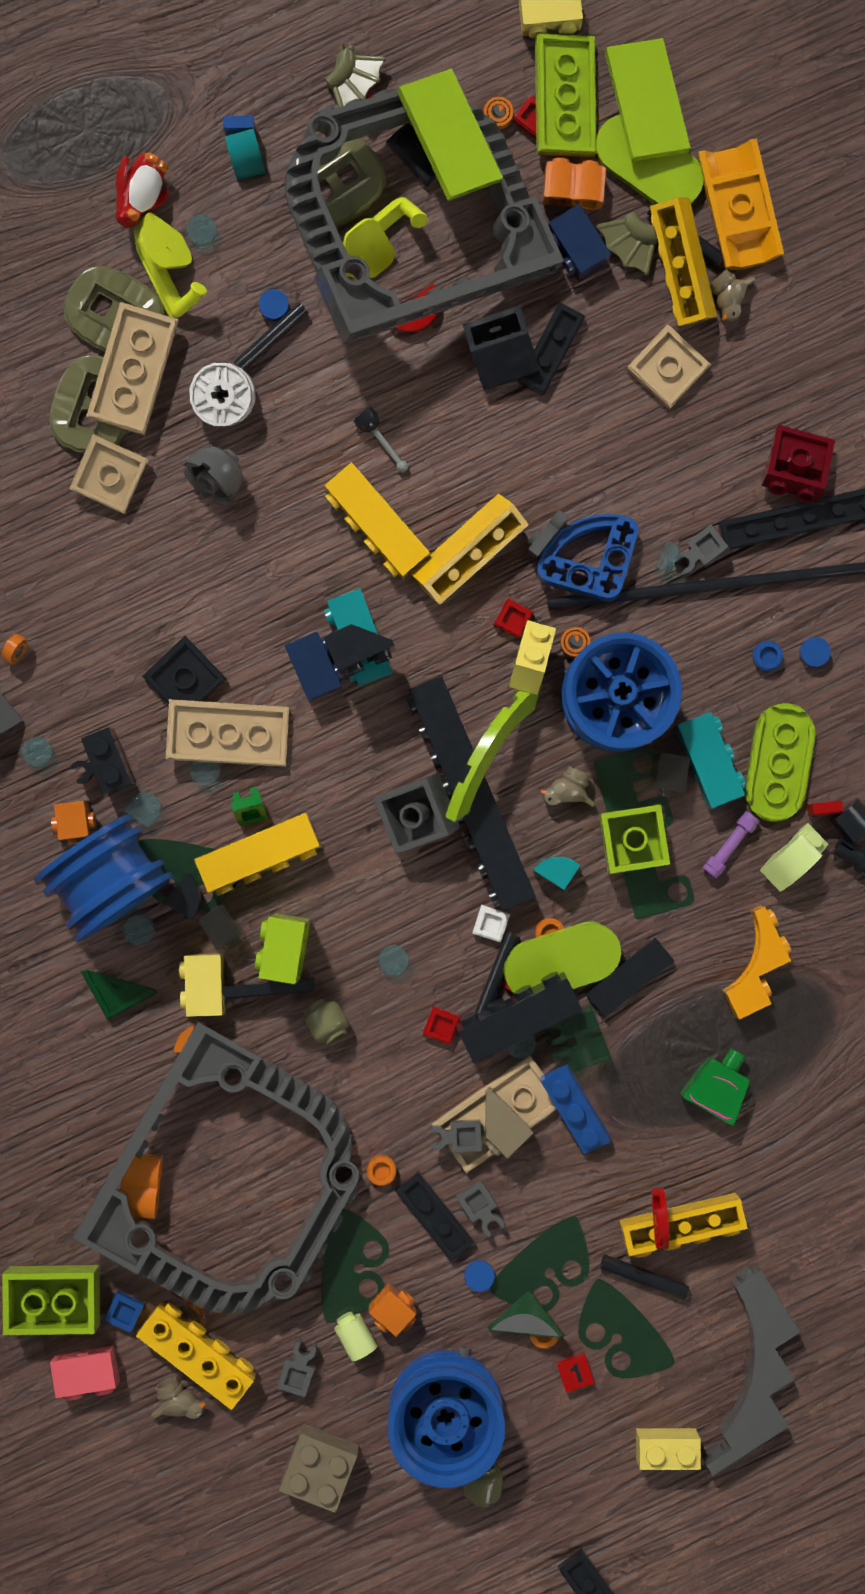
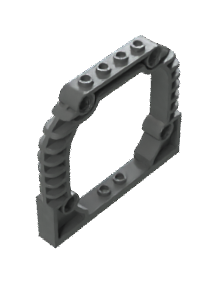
M383 90L366 100L356 98L349 101L345 106L336 109L333 106L326 107L310 120L303 135V141L294 152L286 171L285 196L296 228L302 237L303 244L317 272L315 276L316 283L343 345L553 274L564 262L536 196L530 198L528 194V188L521 178L520 170L514 162L513 154L507 146L504 134L500 132L496 122L482 112L483 110L477 105L469 104L503 176L499 183L488 186L499 213L498 218L493 223V235L502 243L500 255L494 267L495 272L470 280L469 277L462 278L456 281L452 287L443 289V286L433 288L425 296L400 304L395 292L387 290L369 279V267L364 260L348 255L322 197L317 176L319 166L333 161L345 142L407 123L413 127L397 90L392 92ZM315 132H321L326 138L319 137ZM507 221L513 223L515 228L508 225ZM345 273L353 274L357 281L350 280Z
M197 1022L78 1227L73 1239L138 1275L139 1273L194 1305L211 1312L221 1314L242 1313L266 1304L274 1296L279 1299H288L297 1292L300 1285L305 1286L313 1273V1270L310 1269L315 1258L321 1259L328 1246V1243L325 1242L330 1231L335 1233L342 1222L343 1216L340 1215L345 1204L350 1206L357 1195L358 1189L355 1186L359 1179V1171L356 1165L351 1162L352 1143L347 1122L336 1104L325 1094L209 1027ZM230 1068H236L241 1073V1079L235 1085L227 1084L224 1080L225 1072ZM218 1081L220 1086L228 1092H238L245 1086H248L308 1120L317 1128L326 1146L327 1151L318 1168V1179L322 1186L320 1194L286 1254L274 1256L267 1260L254 1279L230 1282L211 1276L155 1243V1230L153 1226L148 1222L135 1220L129 1206L127 1192L117 1187L134 1157L136 1156L139 1159L142 1157L149 1142L145 1141V1138L150 1129L156 1132L161 1124L164 1115L160 1112L178 1082L187 1087H192L205 1082ZM341 1166L349 1167L351 1173L348 1180L344 1182H339L335 1178L336 1170ZM138 1230L145 1231L149 1236L147 1243L144 1245L133 1243L131 1236L134 1232ZM279 1275H288L291 1278L288 1287L279 1289L274 1285L275 1279Z

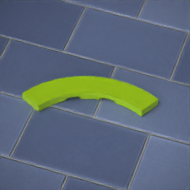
M542 684L538 695L519 690L513 697L516 701L509 709L503 707L495 717L467 763L472 767L464 783L458 782L448 806L446 818L456 822L469 813L480 783L495 755L516 726L535 710Z

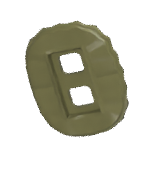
M360 138L345 142L333 161L319 166L317 175L319 183L326 181L334 191V195L326 200L325 204L335 227L347 224L350 220L359 217L363 211L369 209L374 201L381 197L386 185L385 170L381 161L372 148ZM347 164L351 165L359 176L350 185H344L337 175V171Z
M97 266L80 274L71 286L64 301V319L72 332L93 348L105 353L120 302L164 315L165 308L159 296L137 279L114 268ZM98 295H103L112 301V305L105 316H100L91 310V306Z
M86 355L73 361L65 370L53 398L49 418L52 436L62 447L76 453H85L93 434L119 446L122 437L127 432L125 429L98 422L93 430L78 425L81 412L89 409L91 398L88 397V392L91 384L97 382L103 356Z

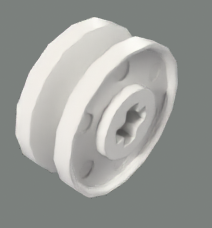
M212 363L203 367L194 376L189 388L190 403L194 412L204 422L213 426H232L242 422L251 413L255 404V387L251 377L242 368L231 363ZM220 387L222 390H228L229 397L224 398L225 402L223 399L217 398V392H221Z

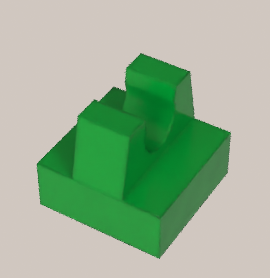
M256 787L250 788L251 796L241 798L239 792L233 793L231 805L239 826L268 819L265 805Z

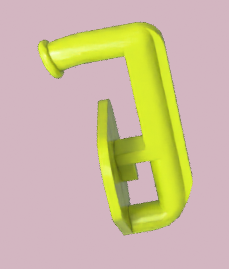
M405 197L395 199L373 218L361 220L345 234L342 243L350 257H359L366 262L370 271L369 278L376 277L393 262L395 250L384 232L403 215L410 218V223L415 228H421L427 223V215ZM345 273L348 277H355L353 274Z
M147 213L135 226L134 239L136 250L166 312L172 318H179L191 309L202 296L207 294V289L202 284L193 282L190 286V291L182 298L180 297L167 269L188 266L192 261L191 252L183 236L155 214Z

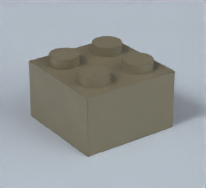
M303 1423L282 1476L279 1491L336 1513L358 1456L359 1445Z

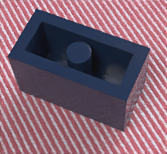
M580 204L549 222L550 231L560 253L564 257L563 266L570 276L574 274L577 280L580 281L609 263L611 253Z
M318 631L284 645L309 702L342 689L340 681L345 680L343 675H340L336 665H332L328 656L330 651L324 638H320Z

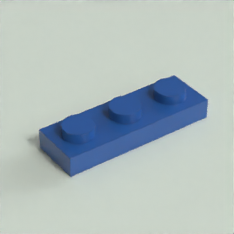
M568 1064L541 1076L540 1082L584 1154L611 1142L609 1132Z

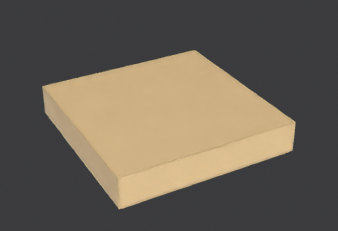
M667 324L631 362L626 370L670 410L711 364Z
M93 434L69 489L125 514L149 459Z

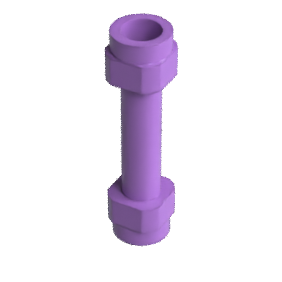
M745 811L736 822L737 828L715 857H709L702 869L717 879L726 868L724 863L746 834H752L760 821Z

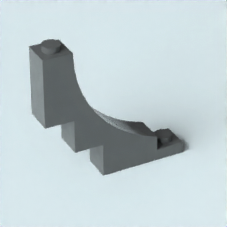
M757 1265L743 1267L735 1274L736 1278L731 1280L740 1296L748 1321L750 1357L747 1374L738 1399L728 1416L719 1426L726 1442L715 1443L702 1456L712 1476L789 1427L770 1395L795 1379L775 1348L800 1333V1330Z

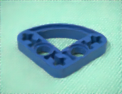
M603 514L586 517L568 525L545 548L538 563L537 575L539 580L548 586L604 602L614 601L621 593L639 529L637 523L626 516ZM623 526H628L629 532L632 534H627L624 546L618 545L621 532L618 530H622ZM611 530L600 568L557 557L560 551L574 539L595 531ZM619 552L624 556L625 562L621 566H613L609 563L608 556L611 553ZM550 564L555 565V571L564 573V567L569 568L566 582L561 581L562 574L553 573L552 577L546 576V570L543 568H548ZM578 571L585 573L588 577L587 583L583 586L573 584L571 581L573 573ZM609 573L615 574L612 587L616 588V590L611 589L609 593H605L604 587L600 586V584H606Z

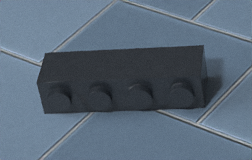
M550 973L541 979L542 983L532 988L530 985L524 986L514 992L515 996L505 1001L501 998L491 1002L485 1011L478 1014L471 1012L460 1019L461 1022L456 1024L473 1063L582 1011L583 1009L565 973Z

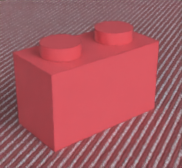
M115 1345L56 1354L50 1362L55 1397H65L66 1401L80 1399L83 1397V1394L95 1392L96 1396L110 1394L120 1382Z

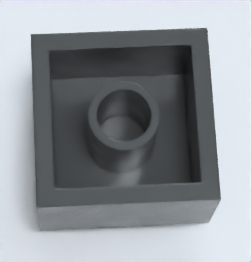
M439 773L386 791L374 798L395 854L443 838L460 829L458 821L454 822L446 818L450 801Z

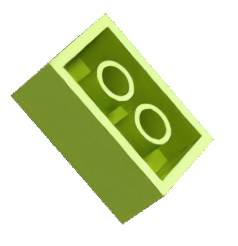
M275 913L269 916L267 920L262 921L259 939L265 940L264 947L260 952H257L254 970L259 971L258 978L296 984L300 980L311 919Z
M100 1265L10 1266L2 1274L3 1335L95 1334L100 1326Z

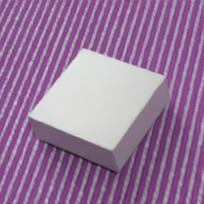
M481 905L472 933L501 943L510 914Z

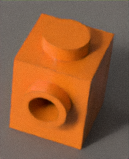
M89 801L54 804L55 817L51 818L53 834L58 835V840H67V845H76L84 840L85 837L93 834V830L97 829L96 816L94 812H90Z
M388 1283L369 1304V1313L375 1318L374 1323L381 1331L386 1334L390 1331L397 1337L401 1331L407 1332L416 1321V1308L413 1305L415 1300L405 1290L402 1289L399 1292Z

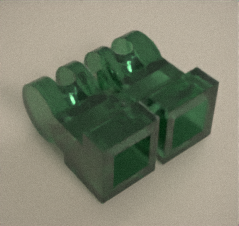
M591 1002L582 1005V1011L542 1030L543 1032L556 1028L561 1030L559 1034L546 1040L548 1046L562 1045L566 1043V1040L573 1037L576 1039L577 1044L568 1047L567 1045L562 1046L551 1054L553 1060L564 1057L571 1058L570 1062L560 1065L557 1069L568 1064L574 1073L581 1069L612 1060Z

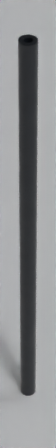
M865 562L622 589L618 598L611 602H604L580 594L547 598L548 610L859 575L865 574Z

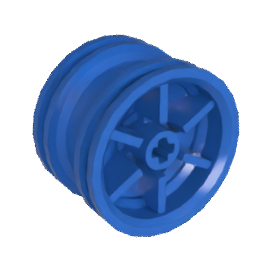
M629 632L611 633L597 638L585 646L569 665L563 677L560 692L561 707L567 723L573 732L585 743L599 750L610 752L630 751L651 743L661 736L673 723L680 709L682 698L681 677L676 663L669 653L657 642L643 635ZM611 658L619 659L620 666L618 669H611L609 667V660ZM645 667L648 669L649 675L646 679L638 677L637 671L639 668ZM587 679H596L597 687L589 689L586 685ZM619 684L623 685V689L628 688L629 694L624 698L625 700H621L620 696L616 697L614 691L619 688ZM646 697H652L655 700L653 708H646L643 701ZM596 707L603 710L604 714L600 719H596L592 715V711ZM629 717L632 720V726L630 728L622 727V718Z
M131 814L122 816L94 832L51 862L34 878L37 885L45 884L46 888L43 890L45 897L58 895L70 912L71 919L65 926L68 930L76 929L78 933L74 936V939L77 943L87 939L126 914L174 878L171 872H163L162 868L165 866V862L162 859L151 862L140 847L137 838L143 831L140 827L133 828L131 826V823L134 821Z
M438 1350L426 1353L408 1364L396 1379L389 1402L388 1438L396 1460L410 1476L421 1483L437 1488H454L467 1485L482 1477L498 1458L505 1439V1418L499 1386L492 1373L472 1356L469 1355L465 1358L458 1351ZM434 1382L441 1386V1391L438 1394H433L429 1390L430 1385ZM467 1387L471 1390V1395L463 1399L460 1397L459 1392L462 1388ZM419 1407L422 1411L421 1416L413 1417L410 1413L411 1408ZM446 1409L448 1413H451V1417L446 1418L444 1414H441V1410ZM475 1416L482 1419V1423L478 1427H473L470 1424L471 1419ZM428 1436L433 1441L432 1444L424 1445L421 1442L422 1437ZM459 1441L462 1442L463 1446L461 1449H452L451 1444Z

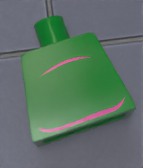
M730 1048L722 1063L709 1056L679 1094L733 1126L750 1082L747 1077L738 1073L746 1056Z

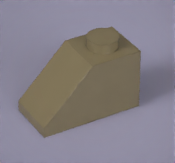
M489 1086L485 1090V1134L489 1139L486 1145L497 1156L502 1153L508 1159L533 1134V1130Z

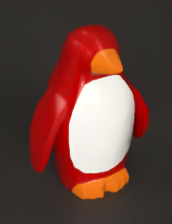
M149 152L139 154L129 169V157L125 156L121 160L116 173L115 219L124 228L132 229L143 215L152 212L164 204L169 195L168 187L160 193L165 173L169 167L158 156Z

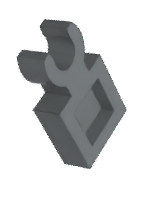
M558 510L542 532L537 529L527 542L530 545L528 555L536 561L540 558L547 545L567 522L568 516Z
M710 524L687 542L691 547L689 552H680L673 560L676 564H679L682 560H689V566L682 571L685 576H689L695 572L700 561L705 567H708L729 551L730 548Z
M480 1119L450 1121L451 1130H445L439 1125L429 1127L430 1133L437 1132L442 1136L440 1142L430 1143V1148L433 1150H440L446 1144H451L452 1153L482 1151Z
M481 1179L456 1195V1199L472 1223L479 1218L482 1220V1231L487 1237L492 1236L491 1231L487 1227L489 1222L496 1221L501 1228L505 1227L503 1218L499 1214L492 1213L491 1210L497 1207V1203Z
M298 1338L293 1347L295 1359L286 1357L277 1389L306 1397L315 1365L307 1362L315 1356L317 1345L313 1343L309 1352H302L300 1350L301 1339Z

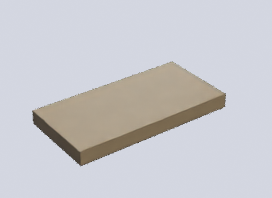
M120 302L86 417L88 419L145 436L179 323L178 319Z
M169 699L166 760L286 767L289 707Z
M530 1054L432 1123L433 1126L439 1125L445 1130H451L450 1121L480 1119L482 1151L453 1153L466 1173L495 1154L486 1145L489 1139L485 1134V1090L489 1086L531 1128L557 1110L540 1082L541 1076L544 1074ZM446 1144L452 1152L451 1144Z

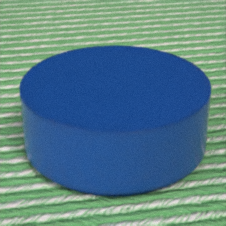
M270 289L261 295L259 309L267 320L278 321L289 311V302L282 291Z
M820 637L807 639L799 649L801 661L806 666L813 668L824 665L831 655L829 644Z
M764 641L754 648L752 661L758 669L772 671L782 663L783 651L777 643Z
M478 1259L470 1262L464 1272L467 1286L474 1291H486L494 1282V1270L485 1260Z

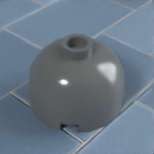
M207 446L195 451L183 463V466H187L183 472L190 484L203 496L207 493L214 496L215 498L212 502L220 506L229 505L240 491L243 480L242 470L238 464L239 459L229 449L223 450L219 447Z

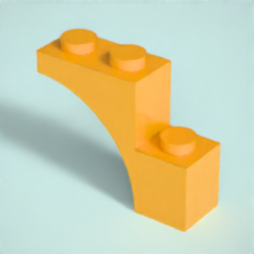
M758 906L750 910L755 927V946L747 968L735 982L722 990L734 1017L737 1019H742L772 1004L769 996L772 995L771 989L765 979L760 980L759 976L791 961L788 955L792 952L790 945L784 936H779L775 928L779 925L774 912L771 909L767 910L765 906Z

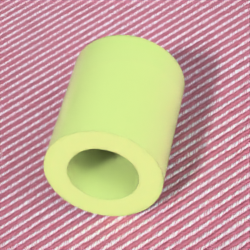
M350 1311L336 1320L338 1325L334 1330L352 1362L362 1359L378 1347L360 1313L354 1315Z

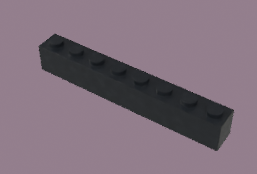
M441 675L409 689L411 696L406 698L412 715L419 714L422 724L418 725V729L423 741L430 740L434 751L429 753L435 769L442 768L446 778L442 780L447 796L450 797L453 795L458 782L464 783L472 767L467 763L474 750ZM484 775L469 813L457 821L459 825L465 823L469 834L464 837L470 851L477 850L481 861L476 863L482 879L489 878L493 889L489 890L488 893L494 907L500 905L502 911H505L535 898L536 895Z

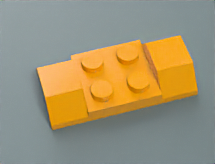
M757 138L751 139L736 148L715 153L706 150L699 151L698 156L705 182L704 187L725 269H746L769 263L783 256L784 250Z

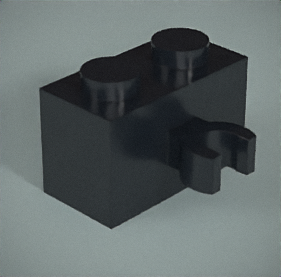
M108 727L81 738L90 762L76 761L71 765L72 769L83 767L86 771L83 778L76 780L78 784L88 783L95 774L103 795H110L136 785L115 729Z

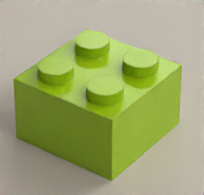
M661 805L599 814L608 873L670 865Z

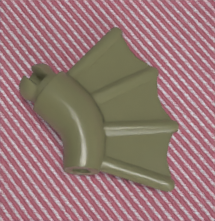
M344 43L340 45L335 69L324 78L334 93L338 108L345 106L349 101L356 98L366 100L369 90L380 83L379 72L386 61L384 56L356 55L352 44L348 43V47H345Z
M636 211L629 213L623 219L596 225V229L605 238L606 247L610 252L619 257L624 268L633 267L643 272L644 275H649L656 244H659L653 225L640 220Z

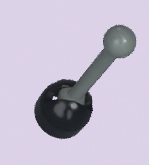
M372 406L357 416L353 422L359 430L373 432L396 462L399 472L407 471L408 463L399 458L377 429L379 425L378 415Z

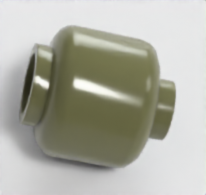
M320 999L309 1006L310 1012L305 1018V1024L317 1043H326L327 1046H330L347 1035L346 1029L349 1026V1020L336 1001L325 1002L324 999Z
M494 1463L482 1477L467 1485H463L464 1497L477 1507H487L498 1501L502 1493L503 1483L501 1468Z

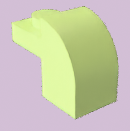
M807 823L800 828L787 845L770 857L760 871L781 892L803 876L823 856L821 853L828 846V843Z

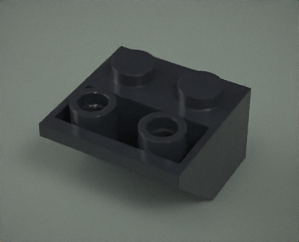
M520 305L463 324L484 391L540 372Z
M352 624L323 636L340 675L346 673L348 677L363 672L365 670L363 665L372 661L379 665L392 659L391 653L396 651L392 639Z

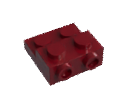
M778 424L774 432L771 451L766 462L761 486L767 487L768 491L774 495H783L785 493L797 495V499L803 503L819 501L826 489L835 440Z

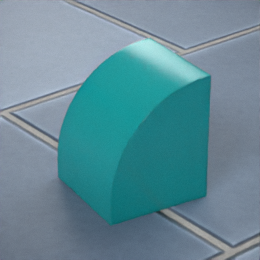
M254 129L225 136L237 181L265 173Z
M555 856L540 861L533 868V871L562 890H565L580 864L566 857Z

